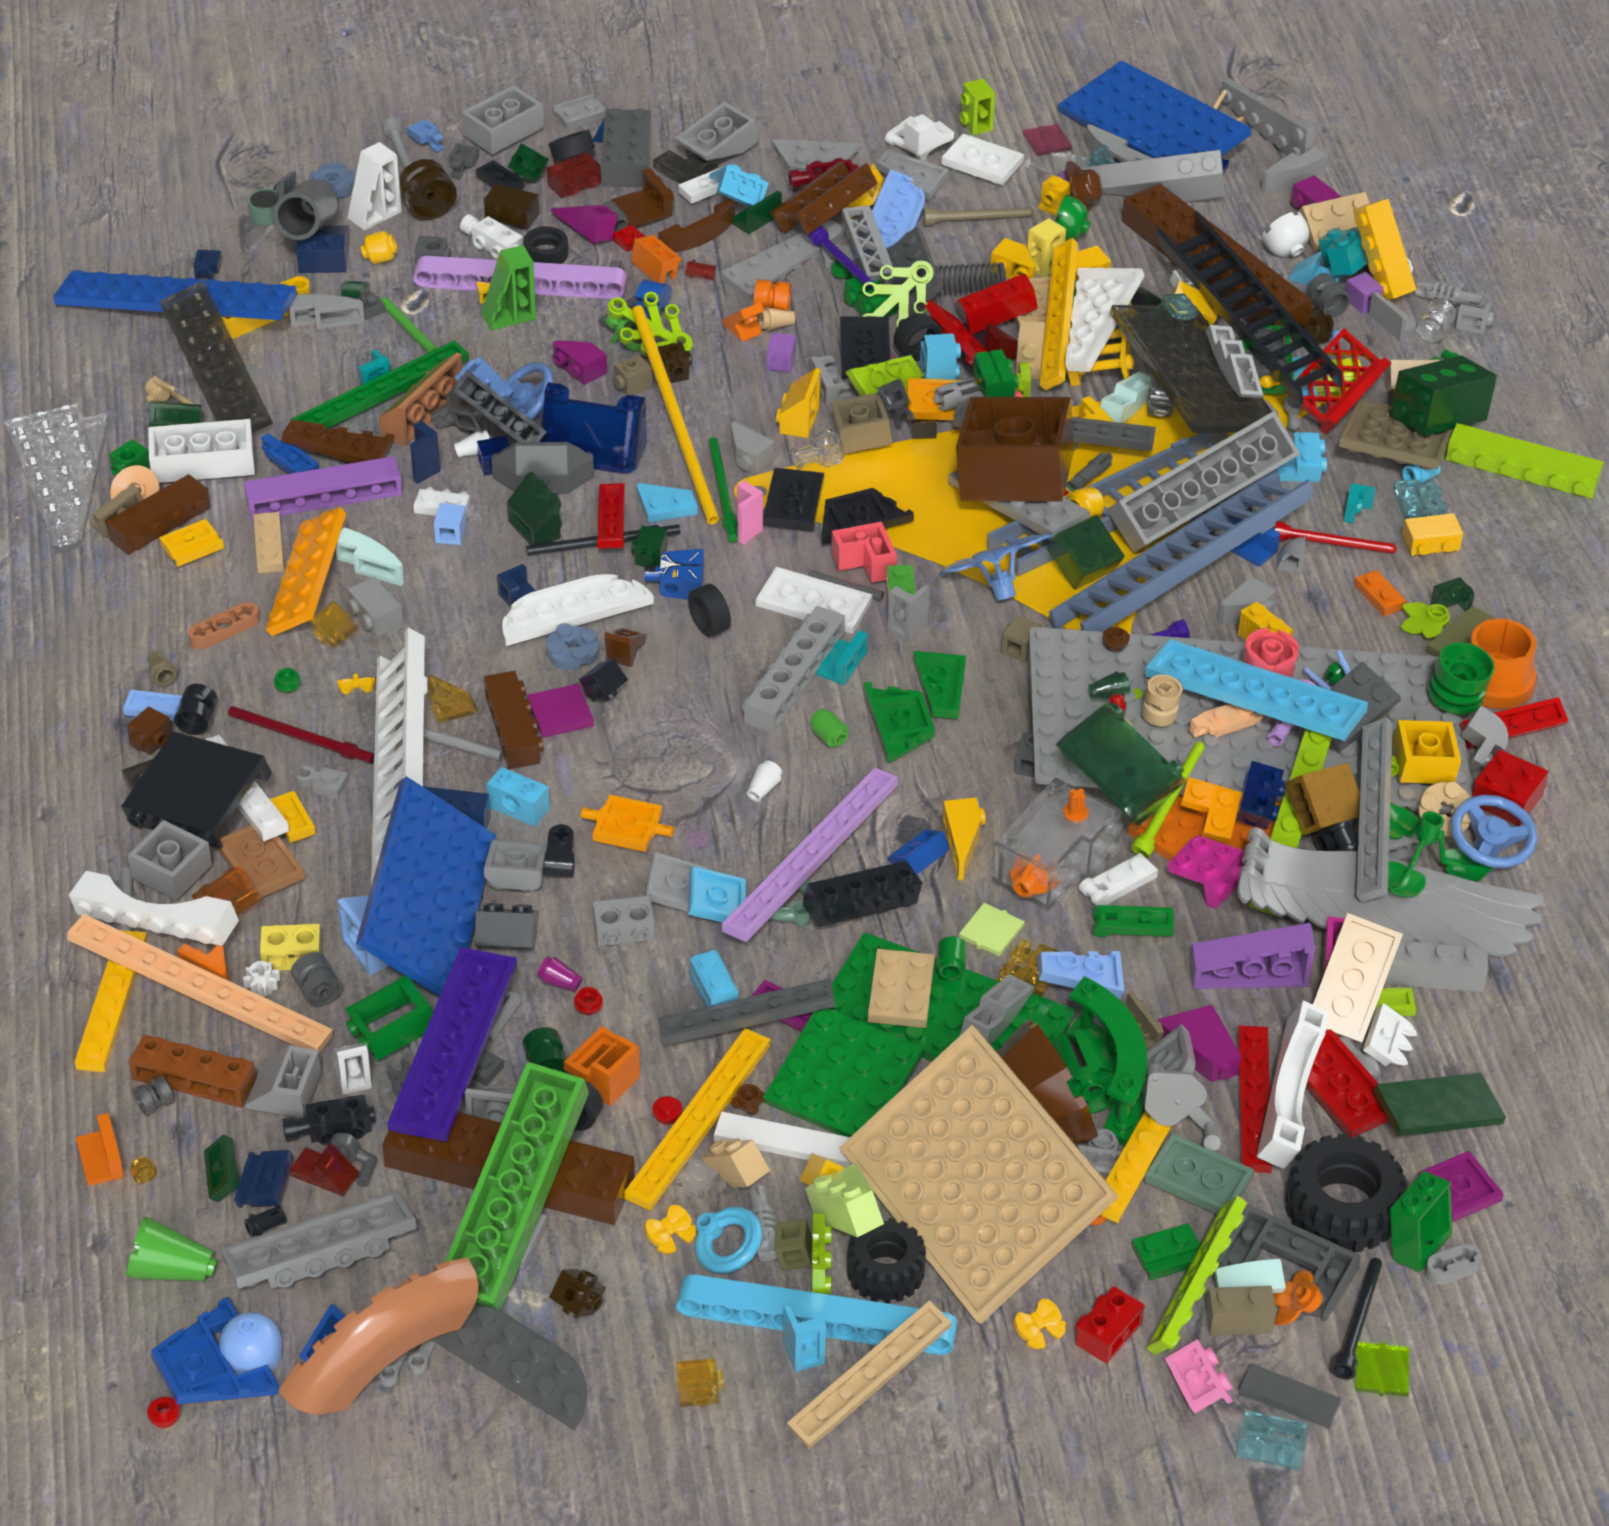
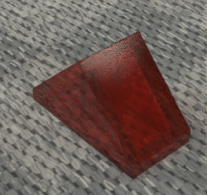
M990 323L986 326L984 348L987 352L990 353V351L1002 349L1006 359L1016 360L1018 340Z

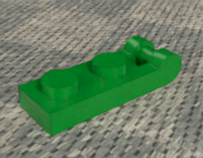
M1098 905L1093 909V919L1096 921L1093 924V932L1095 936L1100 938L1107 937L1110 934L1172 937L1174 935L1173 908Z

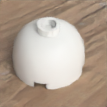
M1293 212L1281 216L1269 225L1271 230L1267 234L1265 231L1262 233L1261 239L1268 250L1279 257L1291 255L1296 257L1304 251V246L1307 244L1310 236L1307 222L1300 212H1297L1296 216Z

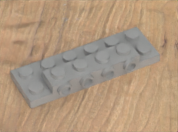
M396 1190L222 1248L220 1251L222 1259L238 1289L255 1286L263 1280L267 1281L270 1289L276 1287L286 1288L291 1286L294 1281L306 1277H319L326 1270L335 1267H348L354 1261L365 1257H378L383 1251L390 1249L388 1238L403 1236L407 1232L417 1229L415 1217Z

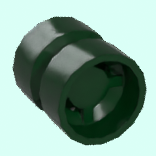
M550 1027L537 1028L524 1037L522 1045L528 1062L568 1073L564 1070V1061L567 1057L565 1052H563V1044L557 1030Z

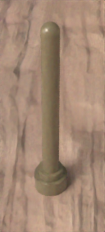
M923 207L922 222L923 226H934L939 221L1031 217L1034 211L1031 208L938 212V209H933V207Z

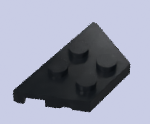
M874 488L826 499L821 543L822 545L832 543V531L877 522H882L886 529L913 522L914 513L910 509L906 512L897 507L896 501L883 496L881 492Z

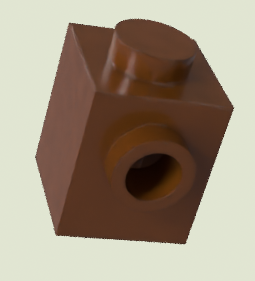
M149 706L127 724L130 745L136 750H141L149 755H152L161 748L172 733L170 717Z

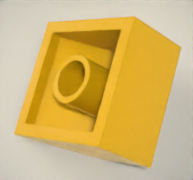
M815 368L791 383L788 393L783 394L782 408H778L776 414V423H780V434L809 438L820 408L821 369Z

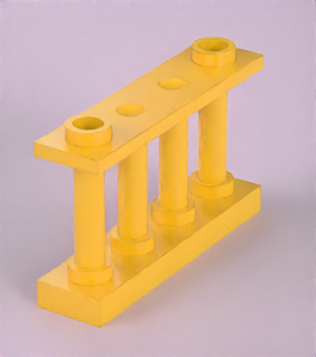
M1131 301L1118 322L1123 323V328H1115L1109 339L1122 338V342L1105 345L1100 355L1120 353V358L1096 361L1090 372L1121 368L1123 377L1126 379L1130 375V369H1134L1132 344L1134 324L1138 323L1137 309L1132 308ZM1067 370L1071 386L1081 385L1082 375H1085L1086 372Z

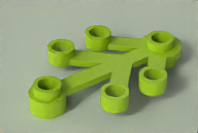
M917 261L910 268L884 265L880 269L882 279L890 280L893 277H907L908 279L902 285L874 284L873 282H867L863 285L862 291L867 297H872L875 294H889L891 296L872 314L867 313L862 317H883L899 302L897 328L899 321L908 317L909 291L915 285L917 301L914 303L913 310L915 313L927 312L926 308L923 312L917 311L916 305L918 303L927 304L926 284L933 277V268L926 261ZM885 268H889L892 274L889 277H885L882 271ZM918 269H924L926 275L921 278L917 276L916 272ZM867 285L874 287L872 294L866 293L865 287Z
M647 292L644 295L643 304L650 316V320L648 318L647 320L654 337H660L665 340L656 343L657 347L682 341L685 343L683 344L685 350L690 352L693 342L691 337L681 330L678 320V306L669 304L665 307L664 317L669 320L670 332L663 327L657 307L658 295L654 292ZM616 297L609 301L607 313L611 318L621 319L625 317L636 323L632 309L627 307L625 300ZM647 298H652L655 302H649ZM614 304L620 305L621 308H616ZM669 310H672V311H674L676 314L671 315V314L668 313V311H669ZM628 327L621 329L619 334V340L623 344L642 340L638 330L633 331ZM623 334H629L631 337L625 338ZM642 342L640 352L642 355L648 357Z

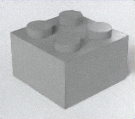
M165 820L128 854L131 877L174 900H177L212 866L209 843Z

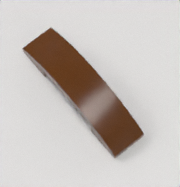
M729 198L715 205L713 214L684 228L675 224L659 232V240L674 252L693 249L710 242L731 226L732 217L735 216V200Z

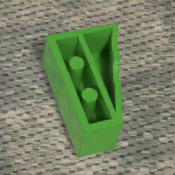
M524 245L500 250L481 312L490 330L536 319L533 260Z

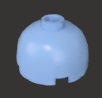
M255 1312L242 1313L232 1318L221 1331L219 1338L220 1351L235 1375H240L268 1365L271 1371L281 1361L283 1355L281 1332L269 1317Z

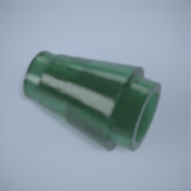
M1118 671L1088 685L1089 695L1092 700L1109 699L1114 694H1122L1125 697V694L1131 691L1126 673H1119Z

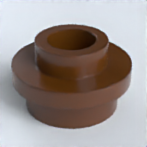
M1110 627L1104 631L1102 638L1107 649L1121 651L1128 645L1130 636L1126 630L1120 627Z

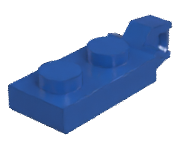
M269 433L261 437V448L264 450L265 455L288 474L320 469L318 462L297 446L282 442V440L278 441Z

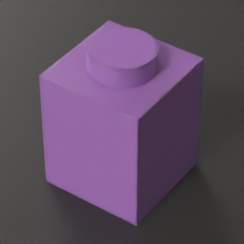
M1365 272L1348 279L1345 291L1350 295V304L1363 314L1370 311L1372 293L1378 292L1383 295L1384 287Z
M772 333L767 349V370L791 373L796 356V335Z

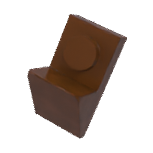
M625 628L605 632L607 660L614 658L618 664L631 667L636 647L645 645L647 634Z

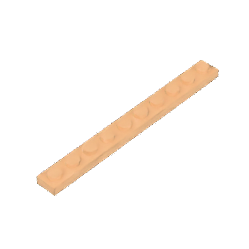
M85 914L67 932L68 941L291 1045L319 1050L320 1053L333 1037V1029Z

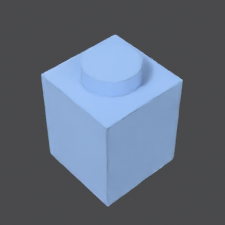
M440 503L434 521L435 543L461 545L467 526L465 505Z

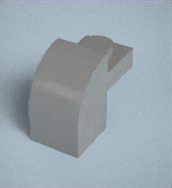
M1482 705L1472 715L1460 734L1461 737L1478 747L1468 762L1469 771L1473 774L1480 767L1485 768L1499 749L1504 751L1508 744V732L1505 724L1497 715Z

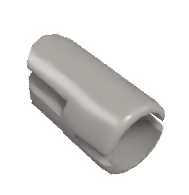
M974 377L937 387L934 392L935 402H944V405L938 406L941 411L954 409L957 403L968 404L970 397H984V395L979 391L980 388L975 383Z

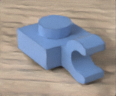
M426 119L407 127L408 136L421 145L428 143L436 153L444 149V146L439 143L443 139V136L439 133V128Z

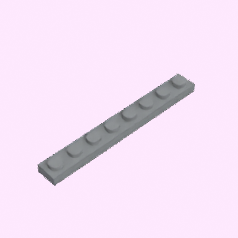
M1388 718L1364 725L1362 733L1356 895L1362 903L1387 895L1393 725Z

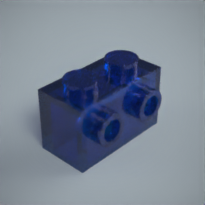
M1251 761L1246 772L1235 821L1267 830L1271 821L1276 822L1280 806L1275 804L1277 796L1282 797L1285 789L1284 783L1286 782L1282 780L1283 769Z

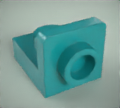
M376 349L371 351L372 361L358 367L360 385L389 372L391 368L388 358L380 354Z
M1351 483L1343 522L1354 524L1355 514H1361L1362 508L1372 509L1376 491L1375 487Z

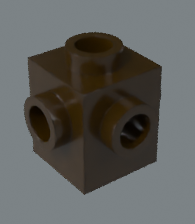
M682 342L659 346L658 350L670 383L689 380V366L692 365V357L690 352L685 350Z
M564 1269L561 1271L549 1298L563 1306L562 1311L574 1318H579L580 1316L593 1315L600 1308L603 1302L602 1295L606 1287L597 1282L598 1277L589 1271Z

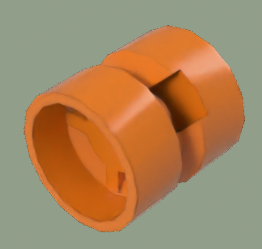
M757 279L754 291V304L761 302L763 309L768 307L789 311L791 282L777 281L774 285L770 280Z

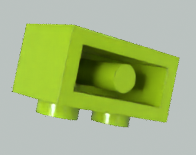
M983 78L963 83L962 93L960 94L962 107L959 113L961 124L968 129L972 136L993 131L995 92Z

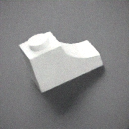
M923 114L905 122L904 145L918 156L954 140V131L940 121L934 123Z

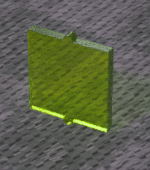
M1359 1342L1356 1349L1358 1368L1355 1375V1391L1377 1393L1381 1397L1385 1394L1408 1397L1409 1347L1386 1345L1385 1342L1380 1344Z

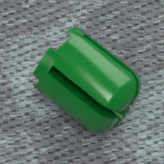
M1082 1027L1072 1029L1086 1066L1080 1068L1067 1035L1064 1032L1055 1039L1052 1045L1072 1075V1078L1066 1083L1073 1096L1082 1095L1091 1114L1101 1112L1112 1106L1111 1100L1113 1097L1107 1095L1106 1092L1113 1080L1116 1068L1103 1038L1099 1033L1091 1029ZM1095 1086L1096 1090L1090 1092L1089 1088Z

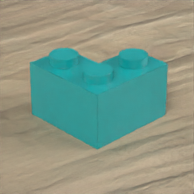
M1358 227L1349 230L1333 228L1328 230L1327 234L1319 239L1324 265L1331 267L1332 275H1353L1368 263L1366 252L1361 244L1362 239Z

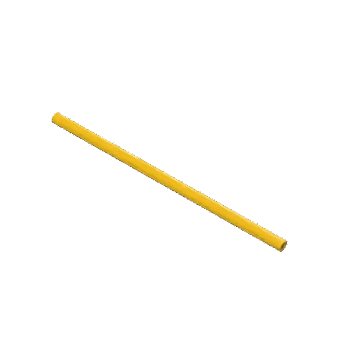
M635 306L632 309V314L708 524H715L719 521V516L644 308L642 306Z

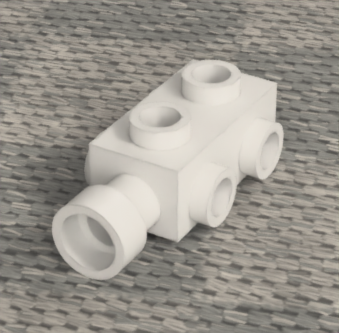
M468 214L460 223V230L468 235H472L474 246L479 250L484 248L489 251L496 260H498L500 250L523 245L522 235L489 216L479 221L478 218Z

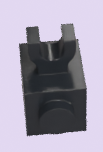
M900 378L877 388L887 412L895 411V422L898 427L903 425L900 421V417L903 414H908L910 421L916 420L914 414L906 407L912 404V401Z

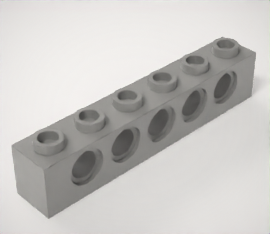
M816 606L811 614L805 616L802 626L799 630L794 631L791 641L781 649L778 659L775 663L769 665L767 674L762 680H758L751 696L745 698L742 704L744 724L772 734L776 731L816 675V670L836 642L845 635V615Z

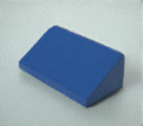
M924 829L889 855L887 859L891 864L907 860L914 872L918 874L948 852L950 847L944 832Z

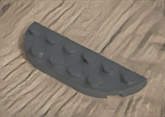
M474 1305L460 1330L430 1339L574 1431L580 1424L587 1401V1385L581 1368L563 1349L509 1315L489 1306Z

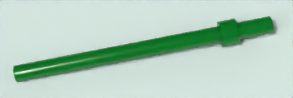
M711 437L708 443L723 512L721 518L722 525L727 531L728 540L736 542L738 540L736 529L738 521L732 510L719 442L716 437Z

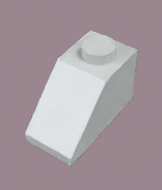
M358 1043L332 1049L334 1067L343 1095L372 1088L368 1049L365 1044Z

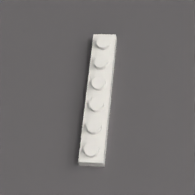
M220 735L205 739L228 746ZM254 780L237 808L263 841L289 832L288 822Z

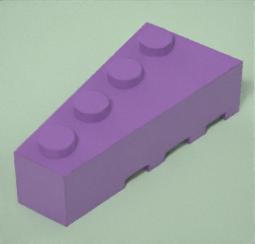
M1311 923L1193 943L1190 957L1193 989L1309 987L1315 953Z

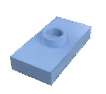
M130 690L123 707L124 715L137 717L149 706L170 717V721H174V716L182 696Z

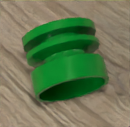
M1462 642L1448 644L1440 652L1427 688L1430 699L1436 706L1452 714L1466 715L1474 713L1482 705L1495 670L1493 659L1486 651L1476 645Z

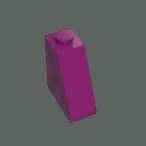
M1213 1005L1158 1019L1164 1030L1162 1038L1181 1024L1189 1031L1195 1057L1194 1070L1210 1082L1230 1079L1239 1074L1241 1055Z

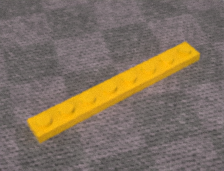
M1073 238L1053 248L1040 386L1045 390L1060 385L1065 381V360L1069 344L1078 243Z
M744 1028L624 1191L625 1200L652 1211L718 1120L721 1112L726 1109L732 1098L737 1094L738 1089L745 1083L771 1047L770 1038Z

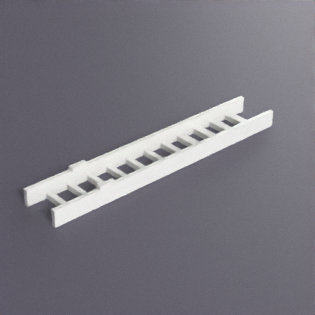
M410 628L405 630V647L391 661L382 656L377 658L371 886L398 787L394 790V786L407 776L423 787L424 695L427 693V677L424 676L425 636ZM404 661V667L396 674L397 667ZM404 680V686L396 693V687ZM404 699V705L400 708L399 703ZM403 719V725L395 732V726ZM403 738V744L395 751V745ZM403 758L402 765L394 771L395 764Z

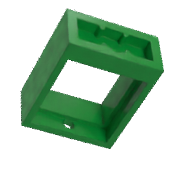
M405 975L345 1008L349 1021L345 1023L353 1037L359 1036L357 1038L358 1042L365 1044L368 1052H371L376 1061H379L423 1036L433 1011L410 978ZM405 1003L412 1009L411 1012L373 1033L366 1026Z
M1423 1170L1390 1208L1393 1261L1421 1272L1427 1265L1429 1257L1437 1253L1452 1235L1451 1186L1449 1181Z

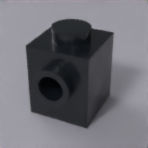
M614 658L599 663L578 679L583 686L585 694L593 702L604 699V701L610 700L618 694L617 689L628 681Z

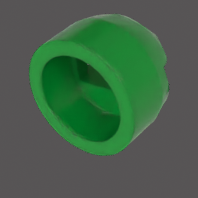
M1336 661L1329 665L1325 671L1326 680L1330 679L1329 683L1335 685L1345 676L1342 666Z

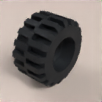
M888 1218V1221H883V1225L859 1237L851 1236L848 1243V1280L851 1281V1286L854 1290L859 1289V1295L864 1298L870 1296L871 1301L874 1302L884 1300V1303H891V1300L894 1299L897 1302L903 1301L905 1295L911 1297L915 1289L919 1290L924 1279L926 1246H924L922 1236H917L918 1231L914 1227L908 1228V1223L904 1221L897 1223L895 1219ZM888 1257L898 1262L884 1264L875 1261V1259Z

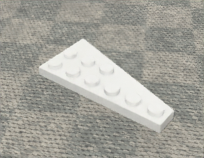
M1078 268L1079 279L1076 281L1077 293L1073 301L1072 328L1069 331L1070 344L1067 346L1065 360L1068 371L1090 372L1145 277L1142 268Z

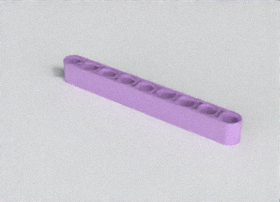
M422 256L417 260L413 280L416 285L424 288L477 291L476 281L491 283L497 260ZM533 262L535 294L602 299L621 298L624 295L627 274L621 268Z

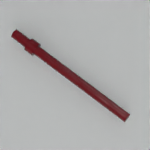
M235 706L229 708L228 715L233 718L338 752L341 757L350 760L355 758L370 764L374 762L375 753L360 749L357 744L348 741L342 743Z

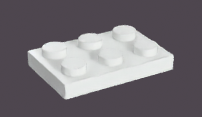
M962 134L942 156V165L1000 185H1004L1024 162V154L966 134Z

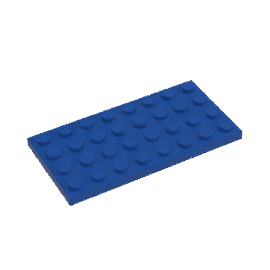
M1122 60L1058 104V111L1086 127L1091 124L1128 140L1127 147L1152 158L1221 150V156H1223L1251 135V127Z
M409 777L403 778L398 786L356 945L440 997L460 947L469 948L476 920V911L479 908L485 883L484 866L491 842L495 840L496 834Z

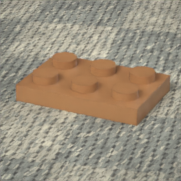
M250 825L219 838L223 847L222 849L217 848V850L254 901L305 879L303 868L279 836L263 841Z

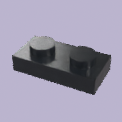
M494 160L476 169V177L492 188L495 184L516 189L524 188V180Z

